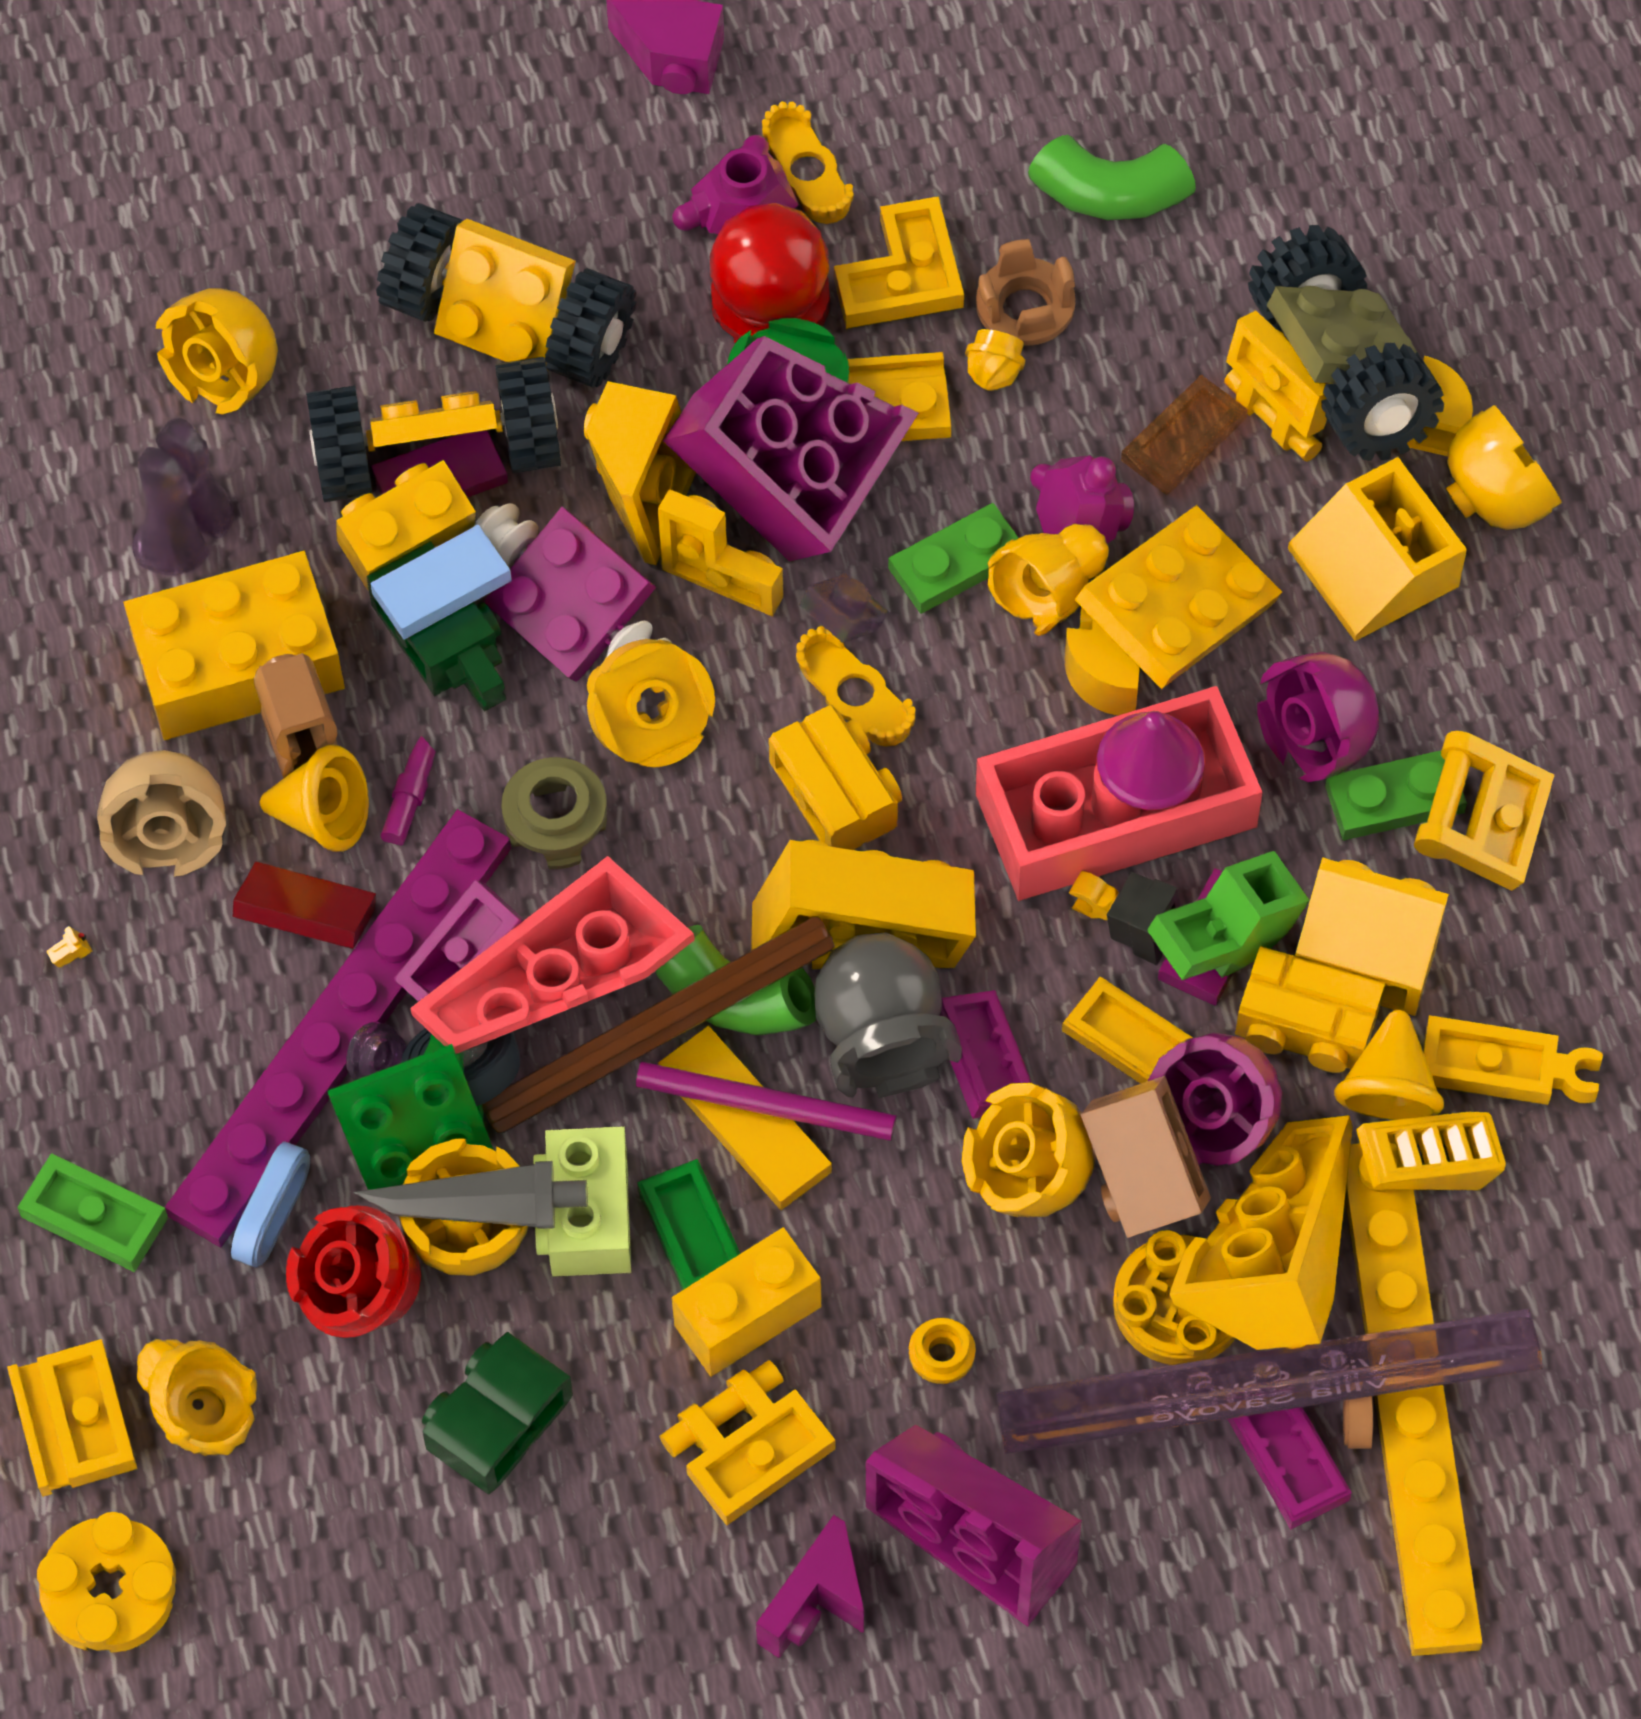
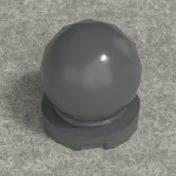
M886 932L856 935L831 951L816 977L814 998L816 1019L827 1039L837 1046L830 1055V1063L837 1089L852 1098L857 1093V1088L875 1087L878 1098L924 1087L938 1080L940 1074L937 1066L947 1059L959 1062L962 1053L960 1040L955 1024L946 1017L939 1016L942 1008L940 977L925 953L910 942Z

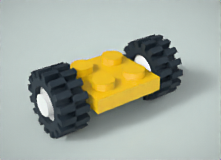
M416 203L415 207L411 206L407 209L406 217L402 216L397 223V233L392 232L388 240L391 244L389 251L384 252L381 262L385 264L384 268L378 271L377 281L381 283L376 288L377 296L380 297L378 300L380 304L424 322L434 320L436 313L438 315L434 334L502 361L512 362L544 357L547 371H552L592 388H598L602 385V380H606L611 372L612 363L615 364L619 358L620 348L625 347L628 339L625 338L626 332L631 329L634 319L630 318V316L636 310L637 303L634 301L637 295L636 290L633 289L634 286L588 268L584 269L583 272L580 271L576 275L575 283H573L571 279L576 262L573 259L470 219L462 220L421 203Z
M538 357L495 364L502 413H500V410H494V404L491 400L480 402L479 392L477 391L441 396L443 408L419 411L417 400L397 402L380 406L382 417L370 419L371 430H366V434H363L355 385L306 393L311 422V430H309L314 464L318 466L323 501L330 502L350 499L372 493L365 446H368L369 452H372L378 446L490 429H496V432H503L502 425H504L512 474L561 466L557 437V414L554 396L550 389L545 358Z

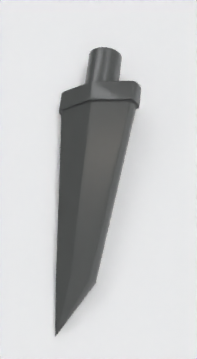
M539 1161L531 1165L353 1192L393 1216L537 1227V1229L555 1228V1208L588 1207L587 1180L554 1181L553 1161Z

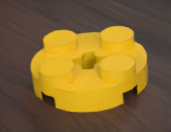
M642 639L627 643L607 656L601 666H598L591 672L587 681L589 693L587 713L591 728L597 739L605 748L625 761L637 763L641 766L663 767L687 757L698 747L704 738L701 733L707 725L708 716H713L715 693L708 672L698 659L669 641ZM648 688L655 693L663 691L665 694V700L657 705L659 715L653 719H650L649 715L645 712H637V703L641 700V693Z
M107 1512L98 1518L89 1519L73 1526L53 1543L37 1569L40 1603L49 1624L64 1641L80 1649L109 1650L110 1653L133 1649L149 1640L162 1628L173 1606L172 1600L176 1592V1569L168 1548L153 1530L142 1523L130 1520L122 1513ZM103 1570L109 1574L117 1570L125 1574L118 1582L122 1593L114 1599H111L106 1593L99 1594L97 1597H93L89 1593L96 1585L94 1576Z

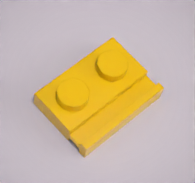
M943 352L847 359L849 362V384L858 382L874 390L875 397L893 406L904 405L919 413L902 441L951 437V419Z
M102 1339L38 1357L37 1362L18 1367L17 1364L7 1366L38 1488L42 1497L51 1495V1490L68 1485L75 1488L138 1469Z

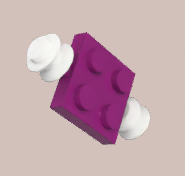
M512 503L501 507L492 506L478 518L474 526L479 525L509 567L512 579L511 582L492 591L483 602L568 678L577 682L608 645L607 656L627 643L650 639L653 627L648 621L644 620L628 626L625 625L657 587L569 510L561 507L539 535L538 525L534 521L527 520L520 524L517 523L519 508ZM660 638V639H658V640H665V641L671 642L668 638Z

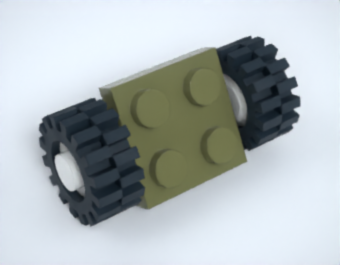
M1309 225L1307 235H1304L1301 228L1298 227L1290 230L1291 239L1287 242H1284L1281 236H1278L1271 241L1275 250L1270 253L1263 249L1257 256L1262 266L1252 265L1249 272L1253 281L1248 282V289L1258 309L1275 329L1285 334L1315 383H1333L1325 385L1323 394L1327 399L1321 401L1322 409L1343 446L1346 447L1350 454L1355 457L1359 453L1362 460L1372 461L1376 453L1382 461L1391 459L1392 449L1397 448L1400 455L1410 451L1407 442L1414 438L1420 444L1428 437L1423 428L1426 426L1435 429L1439 422L1435 413L1443 412L1444 402L1441 397L1444 394L1438 382L1393 316L1386 301L1379 293L1367 290L1368 284L1364 280L1367 277L1366 272L1342 235H1338L1335 229L1328 226L1323 232L1319 225Z

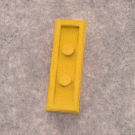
M709 1025L658 1062V1065L763 1087ZM681 1097L780 1210H783L832 1173V1163L793 1120Z

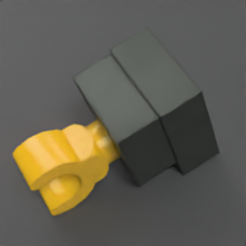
M1081 871L1069 891V894L1077 897L1072 909L1090 918L1107 920L1112 940L1132 947L1134 955L1154 965H1158L1163 953L1147 929L1156 915L1181 907L1178 888L1160 880H1151L1131 872L1122 889L1118 892L1116 888L1108 885L1101 878Z

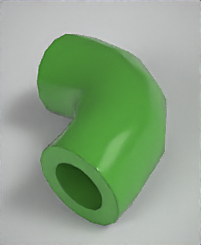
M1062 135L1049 142L1040 150L1030 164L1028 171L1029 178L1040 190L1070 211L1108 221L1147 218L1181 203L1193 195L1196 189L1195 179L1188 164L1174 148L1167 144H1161L1134 160L1113 162L1094 156L1084 149L1072 136Z
M701 925L687 927L694 933V941L655 971L658 978L672 994L731 962L723 957L712 944ZM800 968L706 1021L716 1027L755 1036L795 1031L816 1021L815 987L809 975L803 968Z

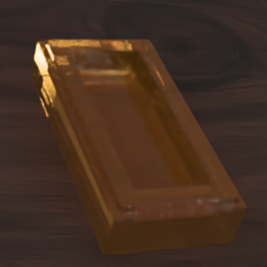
M1201 374L1122 450L1121 461L1165 495H1168L1246 420L1248 409Z

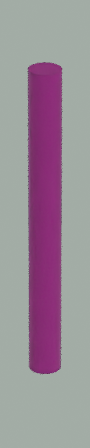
M642 1061L636 1078V1087L888 1141H892L896 1126L897 1115Z

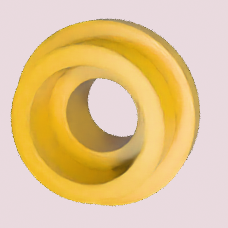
M935 1318L924 1322L914 1331L909 1342V1360L913 1369L923 1379L932 1383L948 1384L958 1381L970 1371L975 1360L976 1347L972 1334L963 1324L953 1319ZM937 1344H947L954 1350L955 1354L950 1360L941 1362L932 1358L929 1352Z

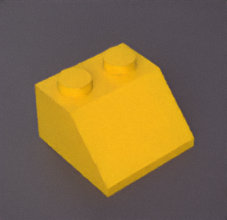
M608 381L598 404L593 403L587 411L584 422V435L589 440L595 456L597 471L602 476L609 498L644 562L656 565L661 555L658 507L669 489L686 496L696 474L663 441L681 414V409L676 395Z

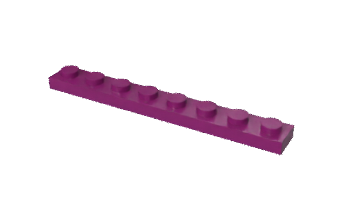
M458 809L455 811L164 1208L169 1218L220 1248L224 1245L237 1227L277 1147L284 1141L293 1145L298 1143L330 1099L328 1090L336 1088L341 1084L407 993L394 980L396 975L476 879L485 884L488 882L512 849L509 837Z

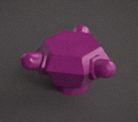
M752 135L744 141L743 146L739 149L731 150L691 189L693 196L689 197L690 201L678 206L674 210L672 220L674 225L682 231H690L701 226V228L707 227L709 233L718 235L727 219L748 206L777 203L795 209L799 204L781 163L773 159L768 153L769 145L766 139L760 135Z
M1091 455L1064 458L1052 466L1043 463L1032 469L1030 474L1031 484L1040 491L1036 511L1043 533L1059 534L1065 527L1072 524L1092 525L1103 534L1108 544L1116 539L1117 532H1123L1130 526L1134 514L1133 495L1128 485L1117 482L1115 476L1116 467L1111 459L1103 456L1094 458Z

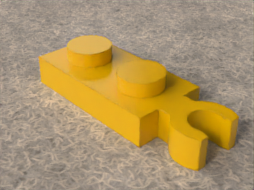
M1429 1015L1423 1048L1435 1086L1438 1088L1545 1105L1549 1104L1552 1088L1562 1090L1569 1099L1578 1103L1595 1102L1599 1091V1084L1582 1081L1576 1076L1575 1072L1580 1069L1599 1071L1603 1058V1053L1586 1047L1575 1049L1569 1054L1557 1053L1559 1038L1557 1035Z

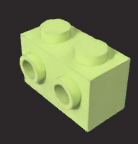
M625 1127L545 1130L546 1154L534 1155V1164L539 1161H553L554 1181L587 1180L588 1207L555 1208V1228L537 1229L535 1227L537 1255H549L552 1277L631 1273L628 1163Z

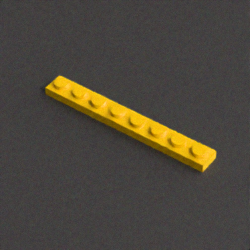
M1360 1143L1351 1144L1345 1200L1370 1372L1376 1380L1382 1361L1387 1360L1380 1381L1374 1382L1372 1380L1411 1654L1412 1656L1478 1651L1482 1646V1636L1414 1190L1373 1189ZM1390 1143L1397 1168L1403 1167L1396 1144Z

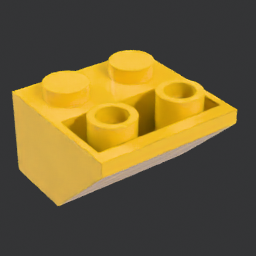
M1399 457L1346 483L1288 543L1289 552L1354 641L1458 588L1467 551L1466 547Z
M1322 857L1295 956L1385 982L1381 1006L1393 1010H1403L1407 1014L1416 1016L1437 948L1449 894L1436 891L1433 886L1419 879L1405 878L1399 880L1374 873L1369 867L1357 861L1341 860L1337 862Z

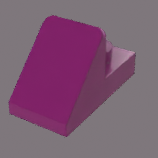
M475 879L396 975L394 980L419 1002L523 922L524 919L485 883Z
M834 1514L756 1622L757 1644L778 1658L783 1655L791 1642L800 1647L810 1637L822 1614L816 1608L818 1604L860 1632L864 1633L865 1631L864 1607L845 1521Z

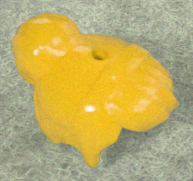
M1072 524L1065 527L1059 534H1029L1016 540L1012 539L1005 546L1000 547L988 561V590L992 593L995 601L1013 616L1021 619L1033 618V624L1037 627L1034 631L1035 635L1043 636L1077 610L1080 605L1075 601V598L1083 587L1088 584L1089 579L1096 577L1104 570L1109 554V547L1105 536L1092 525Z
M155 1339L145 1344L137 1357V1380L143 1390L149 1394L153 1416L166 1433V1439L170 1443L178 1445L193 1454L207 1456L217 1454L229 1455L236 1446L245 1442L247 1434L255 1421L251 1405L256 1401L257 1379L254 1370L242 1365L231 1353L215 1342L198 1340L182 1343L175 1339ZM195 1400L201 1401L203 1408L200 1410L194 1409L192 1402Z

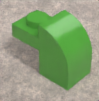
M1272 851L1225 867L1206 898L1156 915L1147 931L1181 980L1216 969L1222 978L1255 961L1260 946L1271 949L1292 928L1310 900L1276 852Z

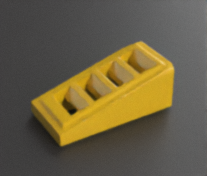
M1461 1112L1364 1123L1356 1129L1373 1189L1480 1190L1505 1170L1506 1162L1492 1116L1489 1112ZM1390 1143L1396 1144L1403 1167L1397 1168ZM1417 1144H1419L1425 1165H1422ZM1443 1144L1446 1146L1450 1162L1447 1160Z

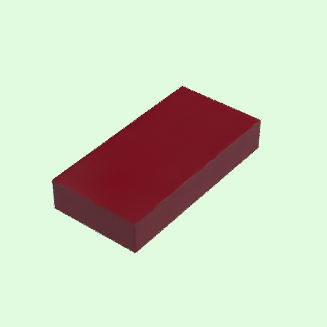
M255 861L233 899L232 917L354 949L374 913L376 893Z

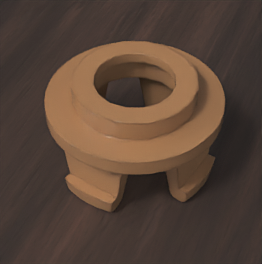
M1029 239L1014 240L1001 245L997 265L986 274H982L978 280L976 309L980 321L986 329L1004 332L1023 341V346L1038 345L1056 338L1068 327L1075 311V278L1070 262L1066 257H1060L1056 260L1055 265L1047 261L1034 258ZM1019 290L1037 292L1047 303L1045 306L1021 311L1018 320L1012 319L1004 313L1003 309L1006 298L1011 293Z

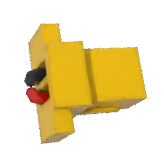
M70 926L64 929L66 932L62 935L64 939L46 951L52 963L59 968L78 957L82 959L93 952L86 940V935L77 932Z

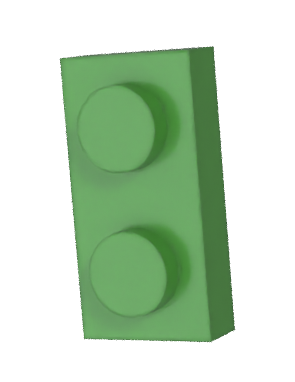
M991 503L889 557L888 569L919 613L922 614L988 579L989 568L987 564L990 557L1000 547L1005 546L1008 541L1016 540L1019 537L995 504Z
M1441 750L1347 771L1327 778L1325 788L1343 841L1427 822L1445 762L1441 756ZM1463 792L1456 815L1465 813L1467 802Z
M52 1153L17 1207L21 1218L134 1273L168 1219L164 1207Z

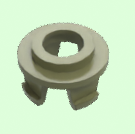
M550 757L533 761L519 769L511 777L504 789L501 808L507 835L510 838L512 847L524 846L531 851L543 854L549 869H565L580 864L582 860V847L588 844L599 831L606 830L607 800L604 787L597 775L578 761L561 757ZM567 786L572 787L576 792L577 802L573 810L560 818L548 819L540 816L533 810L530 804L532 793L534 796L566 791Z

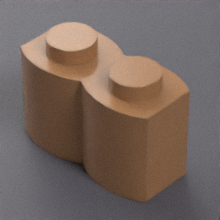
M303 653L298 655L283 654L270 659L258 668L254 677V685L262 705L261 716L284 779L308 761L318 749L326 745H338L336 740L337 727L316 668L309 656Z

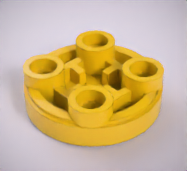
M1170 1230L1159 1231L1153 1234L1147 1243L1137 1248L1123 1263L1115 1282L1113 1296L1114 1315L1123 1336L1141 1354L1164 1364L1175 1366L1194 1365L1218 1356L1236 1338L1173 1304L1169 1293L1183 1253L1195 1236L1179 1235Z

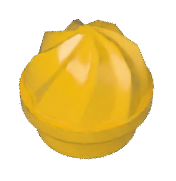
M978 330L974 343L968 344L965 355L968 357V373L974 382L988 391L1012 385L1019 372L1024 369L1026 360L1021 356L1024 345L1023 341L1013 335L996 330Z

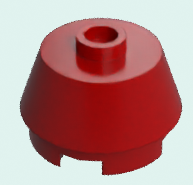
M360 1205L329 1209L313 1218L319 1223L307 1233L299 1249L291 1248L286 1266V1283L292 1301L299 1303L304 1315L311 1324L328 1335L351 1338L391 1325L401 1319L411 1308L417 1297L421 1282V1269L415 1251L397 1224L380 1210Z

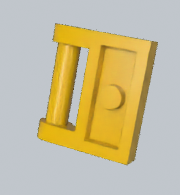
M1451 731L1445 736L1441 756L1445 762L1427 823L1419 826L1414 841V848L1424 856L1435 859H1447L1513 891L1525 881L1554 774L1473 734L1463 731ZM1473 767L1483 772L1466 835L1452 830L1469 768Z

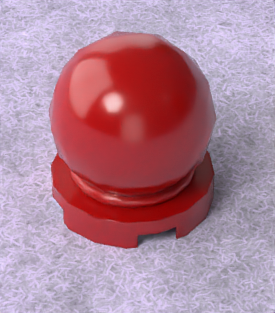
M777 203L751 205L727 219L713 244L709 256L712 278L711 298L713 318L716 322H719L724 331L734 338V343L750 330L752 336L758 331L768 329L769 321L780 318L803 319L823 327L830 311L829 279L827 277L830 268L828 248L820 230L802 211Z

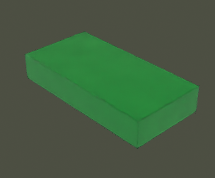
M698 1159L637 1182L640 1197L682 1290L741 1254Z

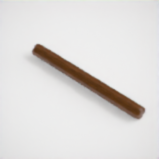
M812 916L512 1083L499 1095L482 1104L488 1122L497 1133L507 1132L832 951L834 942L831 934L818 916Z

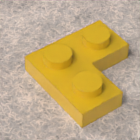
M939 196L880 206V222L889 256L834 266V282L846 329L964 308V292Z
M669 489L658 507L662 570L773 617L783 599V568L777 566L769 557L760 552H743L727 545L725 512L719 510L711 501L697 495L687 497Z

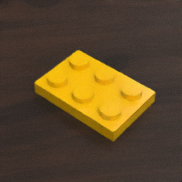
M1196 505L1086 584L1075 598V601L1163 689L1275 603L1282 594V591Z

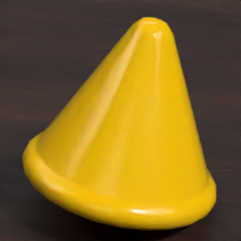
M326 745L318 749L308 761L267 790L261 796L259 804L264 813L316 840L323 848L332 852H344L358 842L365 829L368 819L369 795L366 778L357 759L347 749L339 745Z
M1394 1010L1388 1014L1346 1078L1334 1090L1336 1100L1345 1108L1362 1115L1380 1119L1399 1120L1439 1115L1444 1108L1443 1097L1437 1091L1411 1018L1403 1010Z

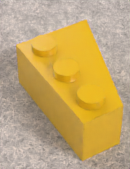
M789 840L752 902L751 950L812 916H818L824 922L833 938L834 948L832 950L856 935L886 932L916 946L929 957L935 968H955L976 937L974 870L953 867L939 860L922 862L892 857L878 850L856 851L831 847L817 840ZM831 951L812 961V969H821Z

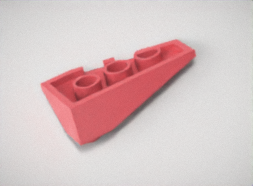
M607 856L410 1008L411 1014L444 1046L452 1044L456 1054L646 979L694 941V933Z

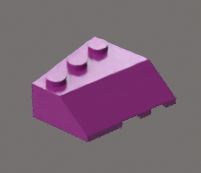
M763 336L757 338L692 395L663 441L788 561H794L828 553L833 550L919 413L904 405L893 406L875 397L874 390L858 382L849 384L827 373L824 365Z
M915 1424L875 1450L866 1460V1508L1027 1627L1077 1566L1082 1520L969 1456L948 1436L940 1432L932 1434Z

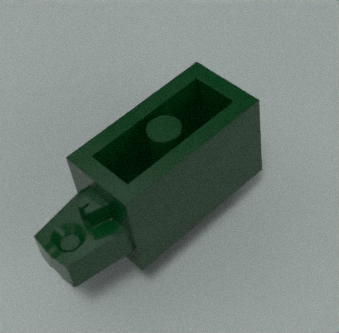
M431 541L366 576L371 606L434 696L451 687L456 689L464 684L484 712L506 700V695L503 692L505 689L504 682L494 668L502 663V657L496 645V637L501 635V630L492 611L484 602L477 606L472 602L404 640L372 594L371 582L434 549L435 546Z

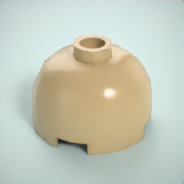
M166 750L144 752L126 760L106 781L97 811L101 847L114 863L134 874L143 875V867L152 868L175 865L174 877L183 876L204 867L220 852L222 847V835L226 827V813L220 785L201 763L182 753Z

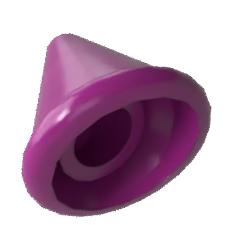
M1158 711L1132 714L1116 722L1105 733L1097 753V769L1102 782L1109 792L1121 802L1145 810H1162L1186 800L1196 790L1202 779L1205 766L1204 753L1199 739L1194 732L1181 720Z

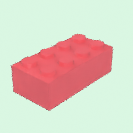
M1217 686L977 758L976 797L1018 901L1073 885L1081 871L1099 877L1245 832L1258 826L1263 792ZM1151 711L1168 714L1186 724L1199 739L1204 753L1205 764L1202 779L1196 790L1186 800L1173 807L1162 810H1145L1132 807L1121 802L1111 794L1101 780L1097 769L1099 744L1105 733L1116 722L1132 714Z

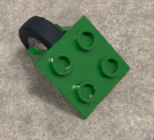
M425 1028L410 1041L403 1053L400 1064L328 1090L329 1098L368 1190L403 1184L408 1176L406 1170L410 1163L431 1146L446 1141L466 1139V1144L483 1145L494 1150L483 1123L482 1104L503 1092L512 1083L519 1071L520 1052L513 1032L456 1054L452 1044L444 1046Z

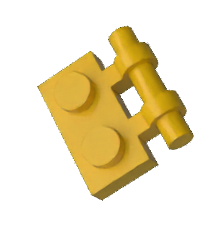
M1255 310L1237 320L1226 362L1233 369L1225 377L1224 383L1236 394L1235 402L1249 416L1255 413L1272 429L1271 437L1285 451L1292 448L1304 461L1308 462L1315 458L1322 448V443L1313 435L1322 431L1325 427L1327 418L1322 409L1321 401L1327 399L1323 394L1325 385L1333 383H1315L1285 335L1275 329Z
M767 1360L750 1373L743 1369L726 1381L727 1389L701 1407L694 1403L677 1415L679 1422L659 1435L662 1444L674 1458L694 1444L704 1452L686 1465L687 1475L726 1526L836 1450V1440L796 1389L774 1404L766 1395L784 1381L781 1373L770 1360ZM742 1410L750 1414L753 1419L726 1438L717 1429Z

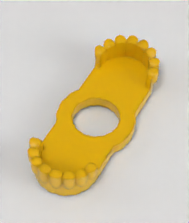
M784 101L780 102L778 106L772 105L770 111L765 112V119L762 120V134L768 142L769 150L774 159L781 163L791 189L804 212L810 219L818 223L831 224L840 221L849 212L850 204L853 201V185L850 183L844 185L837 173L835 156L828 148L821 145L811 127V112L809 110L805 111L803 105L796 107V103L793 101L789 102L788 105ZM814 157L823 163L825 170L817 179L804 181L796 178L791 173V166L799 158Z
M819 626L816 630L809 629L807 635L803 634L800 642L797 643L796 660L805 678L825 697L826 704L835 705L843 719L849 721L855 719L864 730L868 740L876 745L888 747L896 746L903 742L909 736L911 728L915 724V707L912 706V700L908 698L902 703L886 687L885 680L879 671L870 665L862 664L844 646L842 632L838 631L835 633L832 627L825 630L823 626ZM860 678L871 684L874 694L869 702L861 706H851L841 701L837 693L838 688L848 679Z

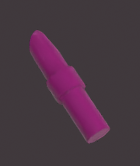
M420 736L415 744L403 773L399 774L393 789V801L380 834L384 842L400 846L405 843L416 809L422 805L428 788L427 779L436 751L422 736Z

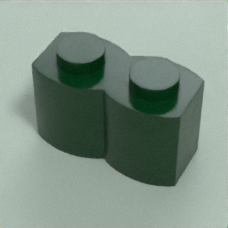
M506 1332L494 1344L490 1342L483 1343L467 1363L465 1375L468 1377L466 1381L451 1394L447 1391L440 1393L429 1405L422 1419V1424L425 1426L422 1433L426 1450L488 1495L503 1483L522 1460L531 1444L541 1437L573 1396L571 1376L509 1332Z

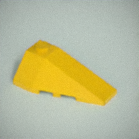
M1349 1115L1288 1122L1249 1170L1253 1180L1238 1200L1227 1198L1216 1211L1220 1223L1208 1238L1195 1237L1184 1251L1169 1293L1174 1305L1256 1350L1281 1347L1296 1349L1306 1345L1321 1344L1335 1293L1353 1124Z

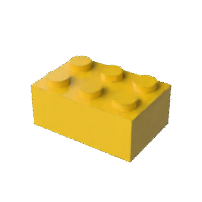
M305 550L123 601L133 641L164 740L261 713L262 705L254 685V677L260 666H263L267 661L279 655H298L303 653L309 656L314 663L325 694L345 689L338 651Z

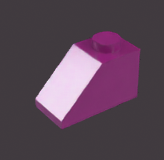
M606 0L609 30L652 85L663 86L666 90L676 94H688L691 92L710 93L724 41L723 5L697 0Z

